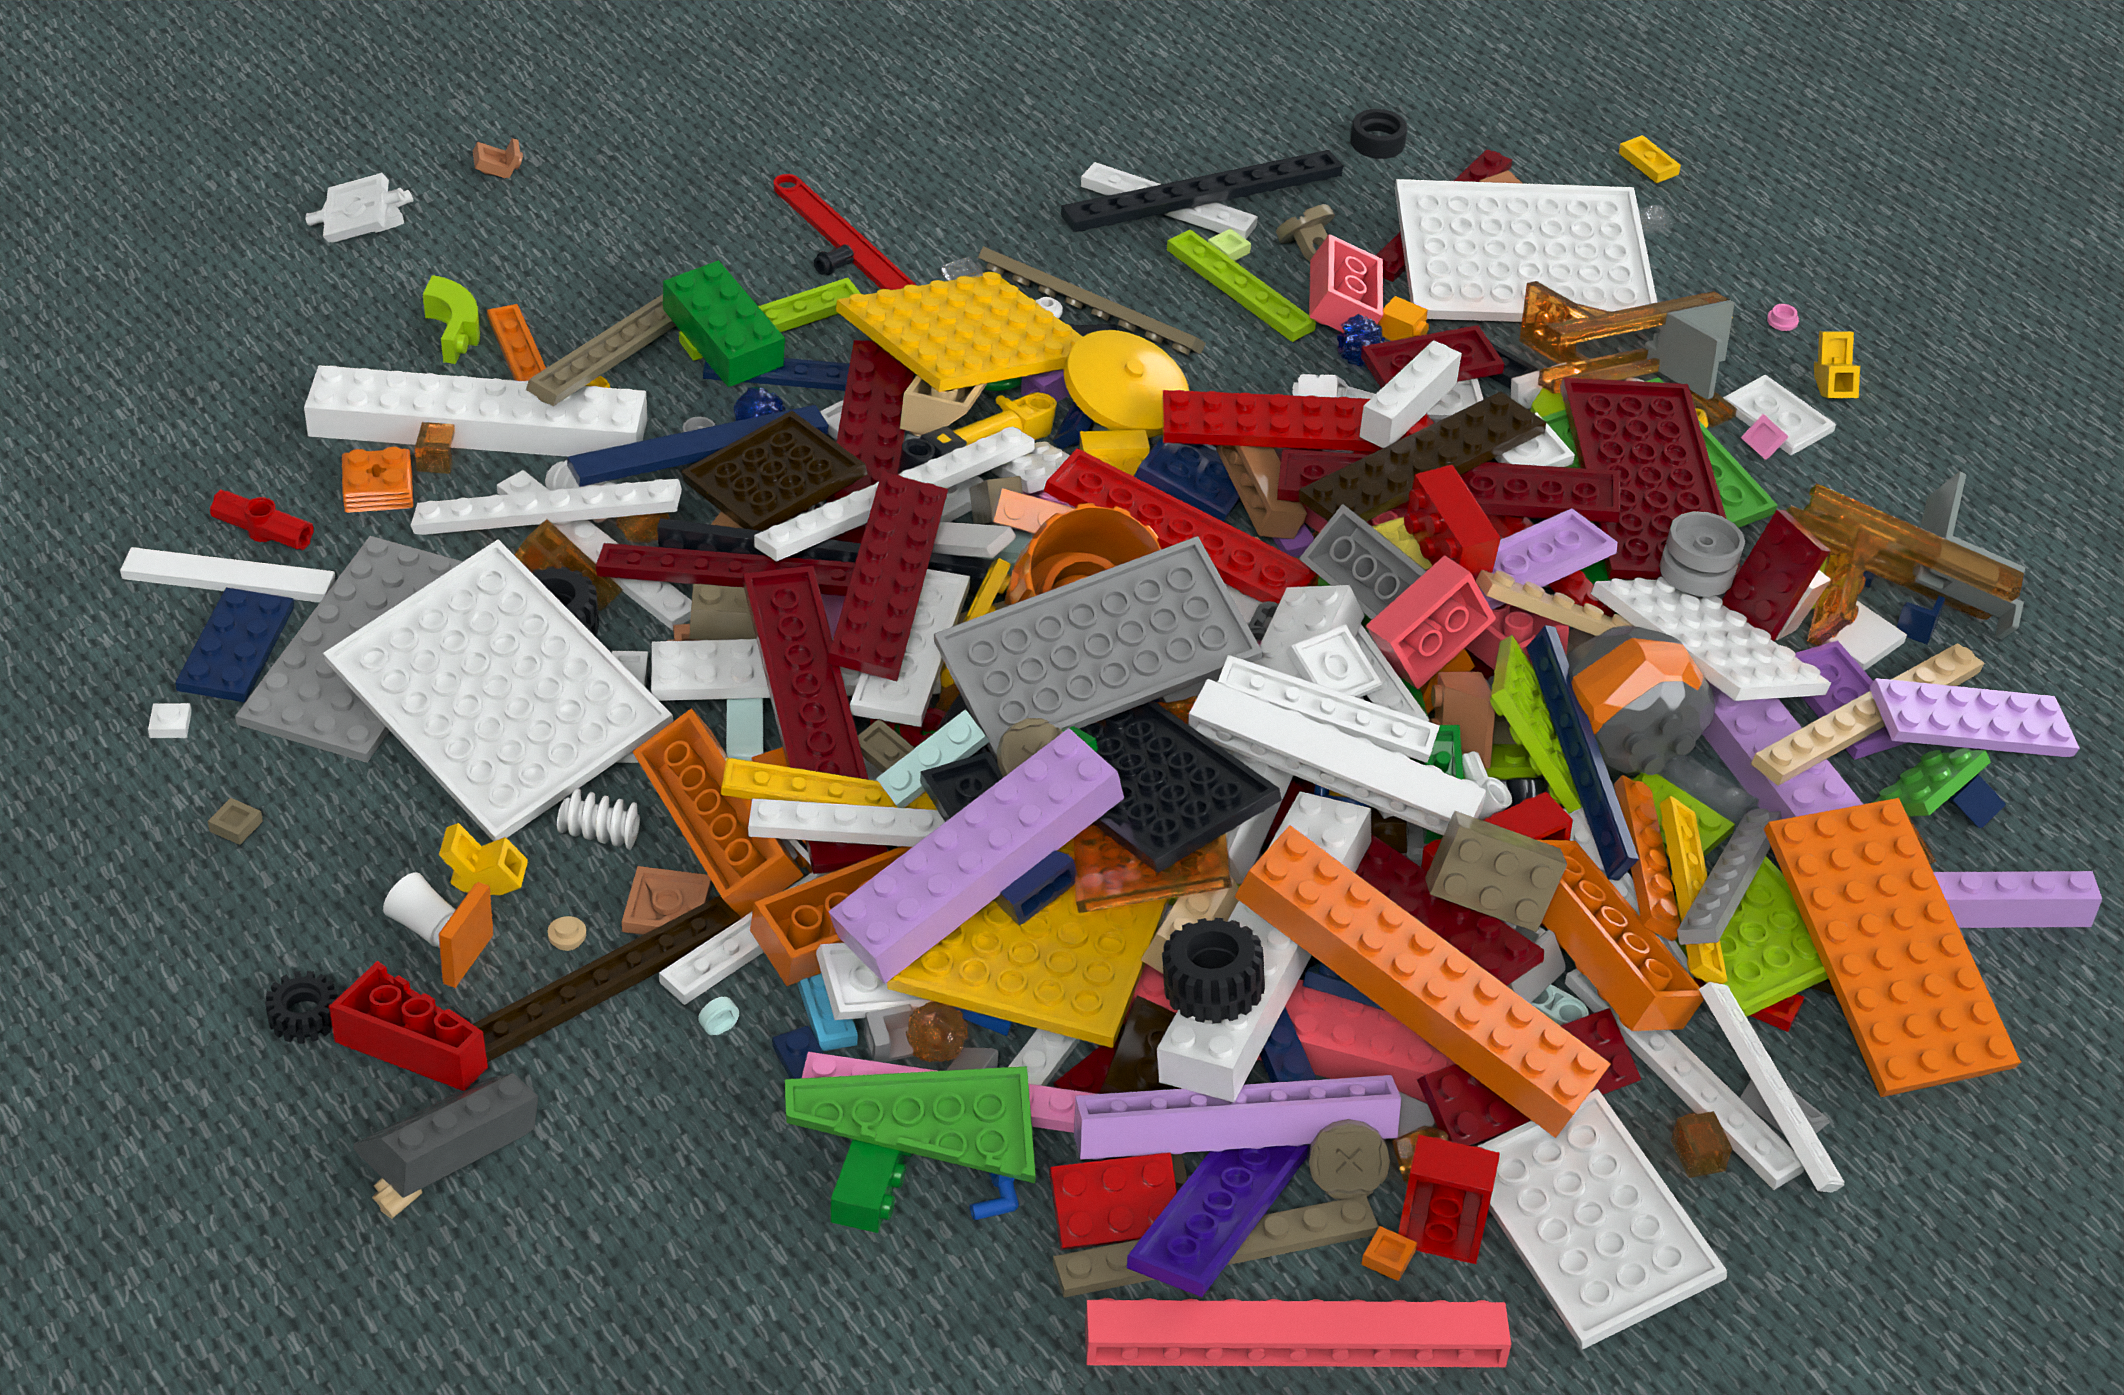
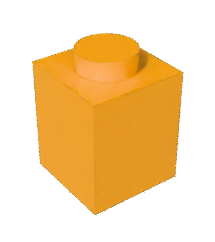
M1394 296L1383 308V317L1378 323L1377 335L1391 341L1426 335L1429 329V324L1426 323L1428 309Z

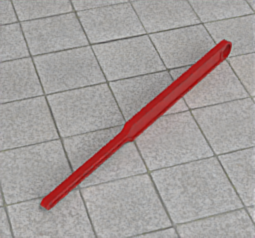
M782 174L774 179V191L836 248L844 244L850 246L854 253V256H850L854 258L853 264L880 289L897 290L903 289L906 285H917L800 178L792 174ZM784 182L794 183L795 186L791 188H783L779 186V184Z

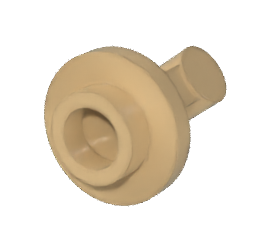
M381 1178L374 1184L378 1192L372 1198L380 1206L381 1211L393 1219L420 1196L422 1190L420 1189L402 1198L391 1185Z

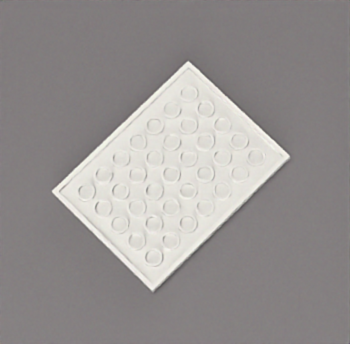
M1396 179L1394 189L1410 301L1428 309L1427 319L1652 326L1648 323V319L1653 318L1654 312L1659 311L1634 187Z
M499 539L323 653L325 662L493 841L504 837L508 838L573 793L576 788L578 789L673 722L672 714Z

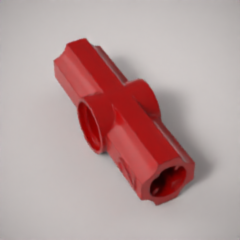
M220 489L214 495L212 505L210 506L211 517L248 530L249 537L257 542L274 540L303 551L310 544L314 533L313 523L276 510L274 501L266 497H256L250 500Z

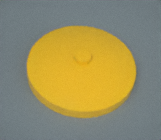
M1102 330L1083 336L1074 344L1064 364V381L1073 401L1088 417L1111 431L1146 430L1147 438L1163 435V390L1189 391L1183 372L1165 351L1140 336L1123 331Z

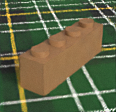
M1218 445L1216 450L1258 535L1294 539L1299 528L1304 524L1307 513L1301 501L1277 500L1281 462L1274 448Z

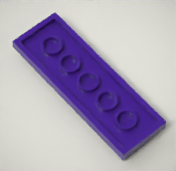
M1308 1145L1271 1146L1261 1149H1227L1220 1152L1210 1151L1127 1255V1269L1203 1297L1306 1160Z

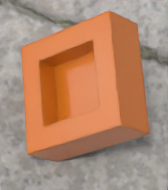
M1379 1226L1363 1254L1361 1265L1399 1281L1416 1251L1417 1242Z

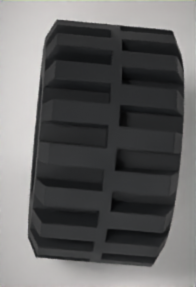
M551 566L544 570L540 568L532 570V574L596 637L599 627L597 591L595 585H592V581L588 577H583L581 572L577 570L572 572L567 567L555 569L554 566Z
M1203 918L1198 919V923L1192 924L1188 922L1182 925L1181 931L1175 930L1170 935V940H1166L1163 946L1164 952H1162L1166 999L1170 1000V1006L1174 1010H1180V1015L1186 1018L1193 1016L1195 1021L1202 1023L1205 1020H1212V1024L1221 1023V1020L1224 1019L1233 1021L1238 1019L1239 1014L1247 1015L1252 1011V1005L1257 1006L1261 1001V994H1264L1265 990L1263 947H1261V940L1258 935H1253V930L1248 926L1240 927V922L1234 920L1226 922L1223 918H1215L1209 921Z

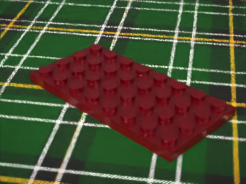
M1563 378L1560 389L1580 468L1620 471L1619 523H1598L1594 521L1595 526L1618 542L1616 554L1603 559L1608 579L1635 580V578H1643L1646 580H1657L1658 577H1663L1659 564L1667 544L1666 541L1670 527L1675 518L1681 514L1695 511L1709 512L1727 519L1689 385L1681 383ZM1740 563L1737 564L1738 567H1737V570H1736L1734 579H1735L1736 575L1738 574L1739 570L1741 569Z

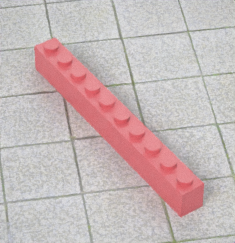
M1103 1298L1087 1300L1085 1315L1086 1365L1506 1367L1511 1348L1505 1302H1489L1486 1300L1475 1302H1448L1445 1300L1433 1302H1407L1405 1300L1366 1302L1364 1300L1323 1301L1319 1299L1309 1301H1282L1279 1299L1267 1301H1240L1238 1299L1199 1301L1197 1299H1184L1177 1301L1156 1300L1152 1298L1142 1300Z

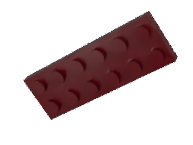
M1610 1008L1561 1025L1562 1028L1611 1063L1591 1092L1598 1089L1602 1095L1642 1080ZM1457 1064L1426 1074L1417 1079L1440 1135L1446 1141L1471 1146L1532 1121Z

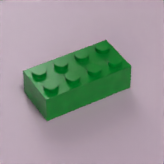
M719 260L663 281V310L727 387L784 366L785 337Z

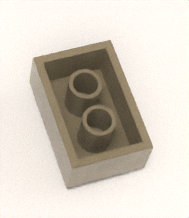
M1454 810L1425 879L1431 895L1537 932L1567 863L1561 849Z

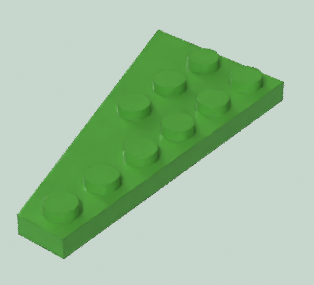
M1027 1066L785 1079L786 1121L788 1124L1035 1183Z

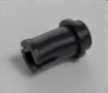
M844 244L828 253L822 251L814 259V267L819 274H827L829 276L834 273L835 269L853 263L854 258L850 257L854 256L853 250L850 246Z

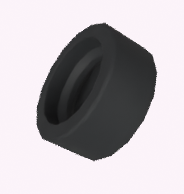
M1386 109L1364 110L1358 113L1352 121L1351 145L1355 151L1370 158L1387 159L1395 157L1402 153L1405 148L1408 130L1407 122L1402 116ZM1369 131H1382V132L1388 133V134H1390V135H1388V136H1377V135L1370 134V133H1368V132H1369Z

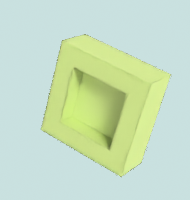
M1231 228L1208 239L1211 245L1233 261L1250 253L1251 243Z

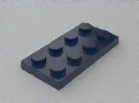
M226 587L175 682L177 691L246 702L294 609L293 598Z

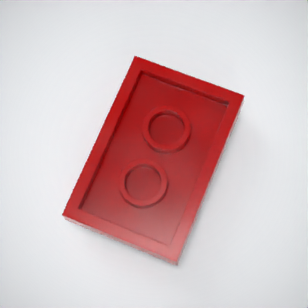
M1171 1152L1053 1166L1049 1169L1061 1250L1139 1240L1177 1194Z

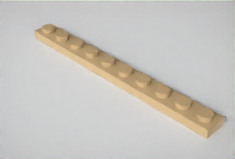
M1957 643L1891 680L1958 686L1978 674L1985 663L1974 656L1971 650ZM1871 691L1755 753L1751 765L1779 786L1883 728L1885 723Z

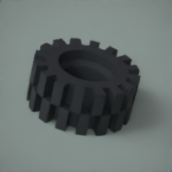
M301 971L293 972V979H289L286 974L281 977V985L275 981L271 985L272 992L267 991L265 1006L270 1029H274V1034L278 1038L284 1034V1040L290 1043L294 1037H297L298 1044H304L305 1037H311L312 1042L319 1040L318 1033L320 1032L327 1036L330 1033L329 1026L332 1027L329 1006L338 998L334 983L331 980L327 982L326 976L321 973L315 979L314 971H307L306 977H301ZM309 1001L317 1004L312 1010L303 1013L288 1011L292 1005L299 1002Z

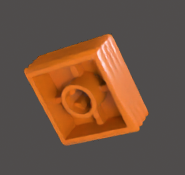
M388 447L379 451L355 449L349 453L342 454V491L345 512L412 508L413 487L410 450Z

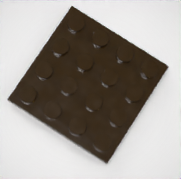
M792 410L681 471L683 480L687 485L743 529L758 531L768 530L774 525H779L790 518L796 517L802 511L826 500L827 497L845 487L851 486L857 480L868 475L864 462Z

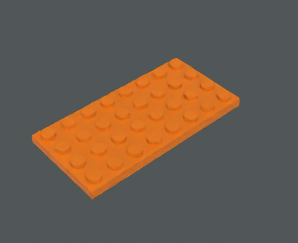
M1899 798L1767 823L1764 827V832L1880 1097L2016 1068L2021 1063Z

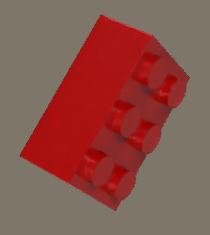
M1448 465L1415 474L1412 490L1409 492V504L1407 514L1404 516V525L1407 532L1413 535L1419 544L1423 557L1428 559L1433 566L1445 555L1468 570L1475 581L1481 570L1492 573L1501 537L1454 466Z
M1418 1134L1398 1234L1417 1242L1416 1251L1476 1264L1500 1153L1478 1146L1473 1147L1446 1141L1438 1137Z

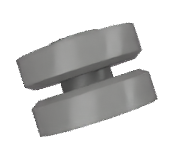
M1695 511L1681 514L1673 520L1666 541L1667 544L1659 564L1661 574L1670 585L1688 594L1707 597L1723 594L1731 588L1738 567L1737 564H1739L1745 545L1743 533L1734 523L1716 514Z

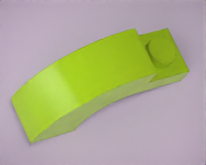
M432 275L423 292L425 318L436 319L447 324L441 337L443 362L456 364L460 354L467 352L468 345L478 346L479 344L478 306L473 295L465 287L450 279Z

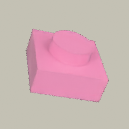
M1762 414L1741 438L1766 460L1789 436Z

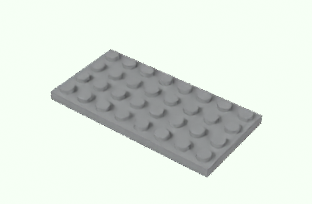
M369 536L235 715L237 725L368 763L390 730L325 662L323 653L463 561Z
M1198 536L934 633V643L976 724L990 740L986 745L994 759H997V748L1001 736L1010 726L1024 719L1042 718L1050 721V724L1056 728L1059 727L1061 730L1073 726L1079 729L1221 675L1228 655L1249 662H1255L1261 659L1263 653Z

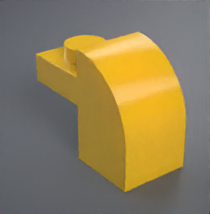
M1819 331L1818 362H1814V377L1820 394L1823 397L1859 398L1860 366L1852 364L1854 332Z
M456 823L446 828L439 856L454 870L450 883L463 892L469 893L477 882L489 885L490 895H503L522 886L528 859L506 837L481 846L459 823Z

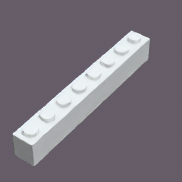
M1207 679L1189 713L1188 725L1215 744L1443 836L1454 810L1478 819L1483 808L1486 790L1480 788L1473 781L1467 779L1460 780L1445 774L1438 767L1432 765L1425 766L1410 760L1400 752H1390L1375 746L1365 738H1355L1340 732L1330 724H1320L1305 718L1295 710H1285L1270 704L1260 696H1250L1240 692L1224 682L1217 683Z

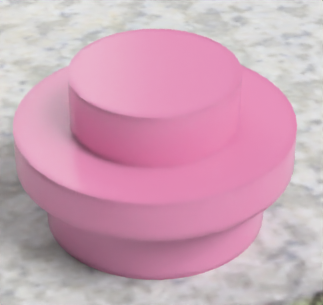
M1778 304L1768 313L1767 321L1770 326L1777 330L1790 331L1798 326L1799 317L1794 307L1787 304Z

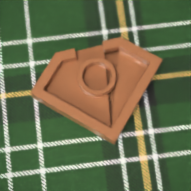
M638 866L622 919V932L644 935L708 902L712 888L710 877L706 874Z

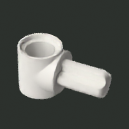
M1472 751L1463 754L1462 763L1465 778L1486 790L1483 808L1478 819L1484 820L1492 814L1502 812L1512 803V797L1508 788L1500 780L1488 777L1479 753Z

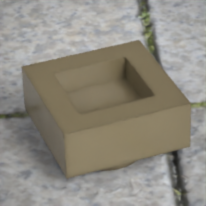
M230 798L208 820L209 831L241 845L263 822L262 813L260 810Z

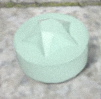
M719 997L710 1001L701 1010L698 1020L709 1035H719L735 1025L739 1017V1009L730 998Z

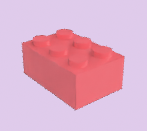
M1329 234L1310 260L1309 317L1319 324L1328 325L1341 331L1347 337H1354L1364 342L1383 317V259Z
M1444 555L1366 625V628L1397 675L1418 690L1492 624L1496 617L1472 574Z

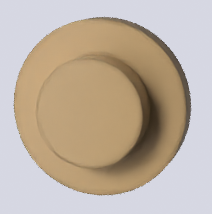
M560 917L554 920L548 927L550 943L560 950L569 951L576 949L586 938L585 924L575 917Z

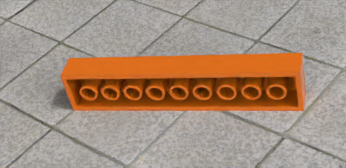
M1291 825L1285 829L1252 866L1234 896L1555 1138L1611 1064Z

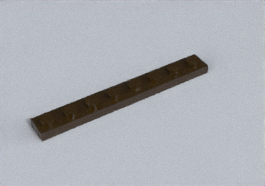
M719 895L473 1023L474 1026L483 1031L487 1063L664 970L741 918Z

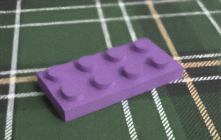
M1838 640L1795 653L1797 659L1818 668L1821 672L1820 675L1831 682L1826 695L1802 697L1819 718L1870 691L1869 687L1873 680ZM1886 726L1845 749L1855 760L1909 742L1892 741Z

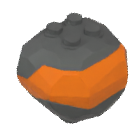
M1618 626L1588 640L1566 655L1573 691L1579 704L1588 716L1608 774L1611 777L1620 778L1622 775L1631 776L1639 773L1655 775L1664 768L1665 762L1678 754L1685 755L1691 752L1695 747V741L1713 720L1715 711L1713 691L1687 649L1673 636L1642 627Z

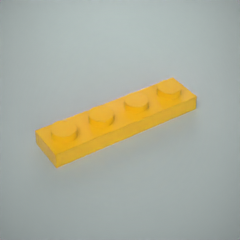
M1001 558L991 563L962 623L996 610L992 603L997 593L1003 594L1009 584L1011 575L1007 574L1011 566L1010 563ZM943 662L940 671L942 692L950 690L951 686L957 688L945 662Z

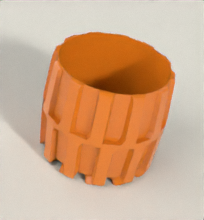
M1094 503L1078 504L1074 510L1064 514L1055 513L1041 525L1019 554L1010 576L1004 604L1012 605L1159 551L1161 550L1157 541L1159 537L1149 525L1144 526L1130 516V511L1117 506L1105 508L1095 506Z

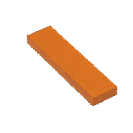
M518 304L488 309L487 318L514 380L529 381L530 378L546 369Z

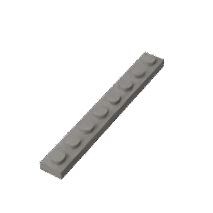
M1755 809L1743 816L1677 929L1680 945L1715 943L1719 941L1771 847L1764 832V827L1770 821L1781 820V811L1769 812L1767 809Z

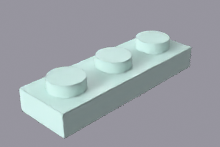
M965 709L876 779L896 806L904 808L925 792L920 783L921 771L968 758L990 742V740Z

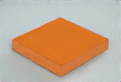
M480 882L474 884L438 934L442 980L445 985L457 987L493 936L489 885Z

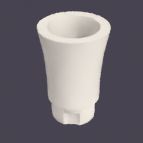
M417 872L408 874L399 880L388 893L383 906V912L386 916L405 925L432 946L439 948L438 934L456 910Z

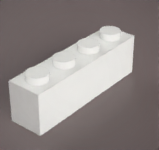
M1433 340L1364 405L1359 437L1382 448L1397 442L1457 384L1462 353Z

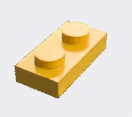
M1643 135L1620 143L1619 154L1655 183L1679 175L1681 165Z

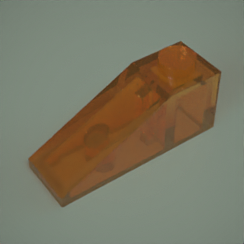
M548 519L526 537L514 554L531 573L532 570L538 568L544 570L551 566H554L555 569L567 567L572 572L575 570L581 572L583 577H588L592 581V585H595L599 611H602L623 591L610 577L597 576L596 564Z

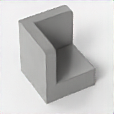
M911 1004L867 1012L865 1014L864 1035L872 1061L883 1063L918 1055L919 1049L911 1026L913 1016Z

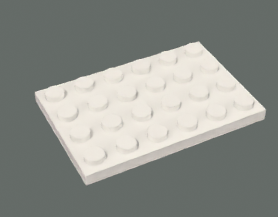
M1658 577L1657 580H1646L1643 578L1621 580L1613 578L1611 581H1596L1592 589V595L1632 625L1662 632L1678 639L1687 649L1704 678L1735 701L1826 695L1831 685V682L1820 675L1821 672L1818 668L1797 659L1793 650L1770 639L1771 635L1768 632L1754 628L1746 622L1747 618L1743 614L1729 610L1723 605L1722 599L1717 596H1695L1682 592L1670 585L1664 577Z
M1598 1089L1588 1094L1556 1138L1535 1122L1529 1121L1478 1146L1500 1153L1489 1205L1490 1212L1582 1350L1727 1278L1726 1268Z

